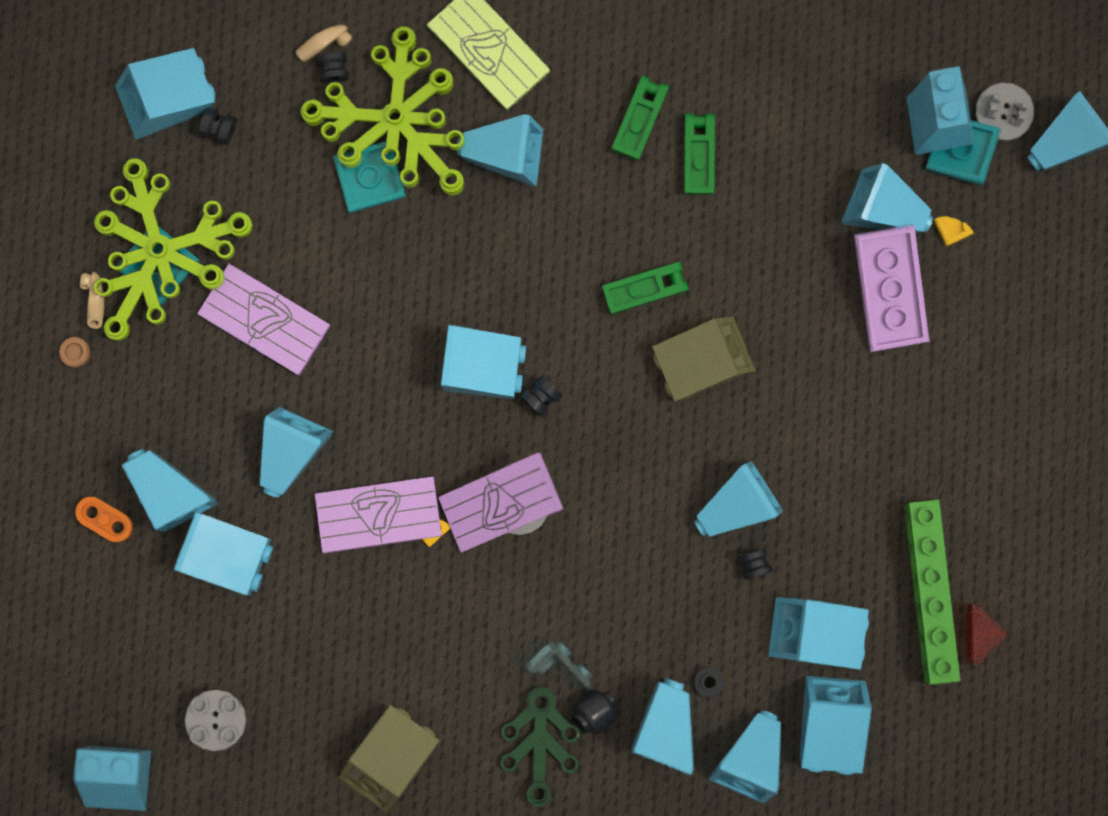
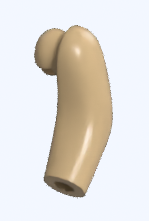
M345 25L333 26L313 35L296 50V54L302 61L306 62L334 41L340 47H344L352 40V36L347 32L348 28Z
M92 272V275L83 273L80 279V287L82 289H90L87 305V324L90 328L98 329L102 326L104 297L96 294L94 284L100 279V276L96 272ZM102 284L99 286L100 293H104Z

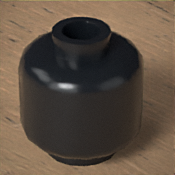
M589 690L573 704L571 718L582 733L597 735L615 721L616 712L614 707L617 705L616 701L606 691L601 693L598 690Z

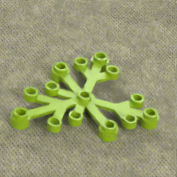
M399 27L393 32L392 42L396 49L395 63L390 58L389 51L385 46H376L371 52L373 62L381 66L393 79L391 103L386 105L383 110L356 108L346 97L342 85L337 82L328 84L326 95L331 102H335L339 107L323 106L317 100H309L302 105L301 116L304 122L310 126L320 125L325 119L336 120L335 122L325 123L321 128L323 138L328 142L338 140L340 134L355 121L379 122L354 143L347 142L340 146L338 158L344 167L351 169L359 166L363 159L362 152L385 133H387V142L381 156L386 165L395 166L400 161L398 146L401 132L408 140L405 169L400 174L401 182L405 187L412 188L419 182L417 165L418 155L420 154L440 177V186L445 194L454 196L463 190L464 179L462 174L457 170L449 169L429 147L440 146L449 147L452 150H460L465 144L463 134L458 130H452L448 134L416 132L411 126L425 125L434 129H440L445 125V114L440 109H433L429 113L413 111L435 93L438 95L449 93L453 88L451 73L442 68L434 70L429 76V82L403 102L405 81L421 68H426L431 63L430 53L424 48L415 50L413 59L407 63L408 52L412 51L416 46V37L412 29ZM401 34L409 36L405 41H400L398 37ZM379 52H384L386 54V56L383 59L376 58V55ZM419 55L427 56L424 62L417 61ZM438 76L446 77L443 83L435 81ZM333 89L340 90L337 96L330 95ZM316 107L317 112L310 115L307 113L308 109ZM397 112L400 114V117L397 120H392L390 115ZM435 115L442 117L438 123L432 122L431 119ZM329 128L336 129L335 134L332 136L326 135V131ZM457 136L461 140L458 144H452L450 142L451 138ZM348 149L354 150V154L351 157H345L344 153ZM389 152L396 154L393 160L386 159V155ZM407 174L415 175V178L410 182L404 180ZM454 176L457 178V181L454 184H447V178Z
M137 158L128 160L123 166V174L129 182L133 183L136 197L130 195L128 190L122 186L113 188L110 197L115 204L125 205L142 214L149 237L120 223L118 216L112 211H101L94 220L95 227L101 234L105 236L117 234L142 247L125 254L120 252L112 253L108 258V264L113 270L123 271L129 265L145 261L140 271L111 280L100 278L94 284V291L101 297H109L115 291L131 287L116 316L110 317L104 324L105 334L114 341H122L129 335L130 326L127 321L142 293H144L148 306L147 319L155 325L165 321L166 312L160 306L152 280V275L157 266L162 279L161 292L167 298H175L180 293V286L174 280L169 262L198 276L205 288L216 290L223 285L225 280L224 273L218 266H203L176 251L201 244L216 252L221 259L228 260L235 253L234 246L229 241H219L216 238L228 234L244 238L253 229L251 219L242 212L231 215L228 222L213 226L215 220L222 216L223 210L218 202L208 201L204 205V216L195 232L173 239L161 235L154 210L163 193L169 190L170 180L164 174L154 175L151 179L152 188L148 194L145 184L149 174L148 167L142 160ZM133 165H138L139 172L135 175L130 174V168ZM158 179H165L166 184L162 188H157L156 181ZM124 191L125 198L121 201L116 200V193ZM217 206L218 212L215 215H209V207ZM110 217V225L103 227L101 225L102 219ZM238 219L244 220V226L240 229L234 227V223ZM157 244H162L164 248L160 254H155L153 251ZM224 245L230 246V252L227 255L220 254V248ZM116 257H122V265L114 266L113 260ZM210 271L216 273V278L213 281L206 280V274ZM102 283H108L109 285L105 293H100L99 286ZM168 284H174L176 287L172 294H167L165 291ZM155 310L161 311V317L158 320H152L151 314ZM113 323H120L121 328L119 332L112 333L111 326Z

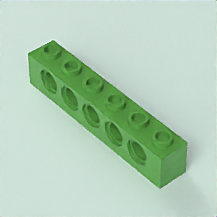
M939 500L904 504L924 684L960 681L940 503Z

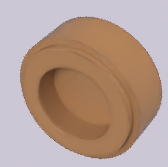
M78 337L66 339L59 349L61 360L66 365L74 368L85 365L91 354L89 345Z

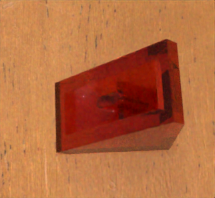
M967 604L968 664L980 665L1009 634L979 604Z

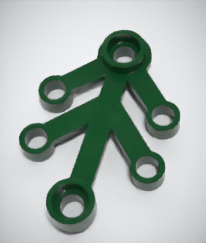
M545 687L533 689L526 699L527 708L511 723H506L501 730V735L505 740L513 741L517 739L519 730L535 717L534 731L511 753L504 754L500 765L505 771H514L518 766V762L534 748L533 783L527 789V799L532 805L537 807L546 805L551 797L550 788L545 784L546 748L561 763V768L564 772L573 773L579 766L577 758L574 755L568 754L546 730L548 718L562 731V738L566 742H575L580 735L578 728L573 724H569L555 709V695ZM540 696L545 697L547 705L544 708H538L535 704L536 698ZM508 726H513L516 729V735L512 738L504 734V730ZM571 727L576 730L575 738L567 739L564 733L567 728ZM510 756L515 759V765L512 768L504 766L503 761L506 757ZM567 758H572L576 762L575 767L571 770L564 767V761ZM536 788L544 790L545 795L542 799L534 798L533 791Z

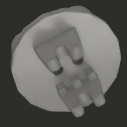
M999 83L990 86L980 95L976 103L975 117L979 123L1001 128L1000 141H1010L1018 139L1029 129L1034 119V106L1031 97L1024 89L1011 83Z
M216 689L203 692L195 697L187 708L185 717L187 733L191 741L203 749L212 751L227 749L235 744L244 733L246 725L245 709L239 699L227 691ZM214 711L218 712L217 717L213 715ZM216 723L218 725V728L214 729L213 724Z

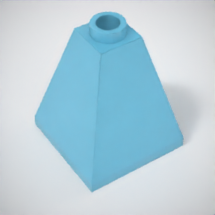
M1079 91L1030 150L1031 154L1027 158L1037 171L1041 168L1047 170L1108 147V128Z
M520 115L463 133L465 144L460 150H457V154L466 161L527 185L537 186L543 128L530 115Z
M881 163L862 169L841 223L849 226L881 230L913 224L915 226V233H925L930 228L933 217L930 216L932 210L888 165Z
M281 407L268 414L264 420L260 486L264 487L263 491L273 497L283 495L328 441L333 430Z
M750 461L735 472L697 515L698 519L694 522L703 536L708 534L710 537L773 519L781 514L783 509L753 462Z
M767 711L758 713L711 773L709 780L761 803L767 802L774 796L778 790L781 722L777 721L778 717Z

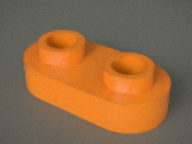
M95 497L84 498L78 503L76 507L78 521L102 537L119 543L126 541L132 535L133 522L131 518L118 509ZM91 507H96L98 510V514L94 518L88 516V510ZM116 522L123 524V530L120 533H115L113 530Z

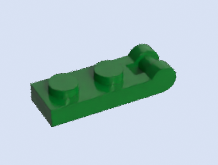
M643 75L611 149L613 152L639 161L669 89L668 85L663 83L660 85L650 82L651 78ZM645 92L655 96L653 102L643 98Z
M685 113L684 195H714L715 114L694 116V113ZM694 128H705V135H694Z
M681 262L602 285L610 315L688 292V284L683 281L681 275L683 271ZM670 276L672 286L665 287L662 278Z

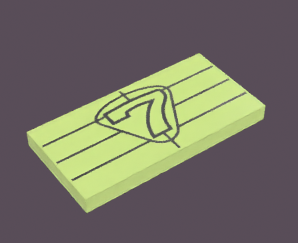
M454 0L427 24L428 28L506 111L550 72V69L485 0Z

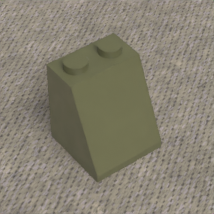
M734 317L712 319L652 346L655 352L653 354L654 362L658 369L662 370L666 379L664 382L665 389L675 402L685 400L756 371Z
M390 705L350 758L338 778L387 814L436 747L439 740L435 738L434 732L428 727L419 726L412 721L410 715L405 710Z

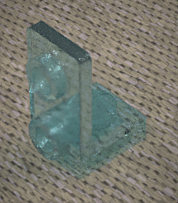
M550 641L525 665L532 674L537 670L543 674L554 663L551 657L556 654L588 689L592 686V683L589 681L592 675L581 663L576 667L568 659L572 653L560 641L556 645Z

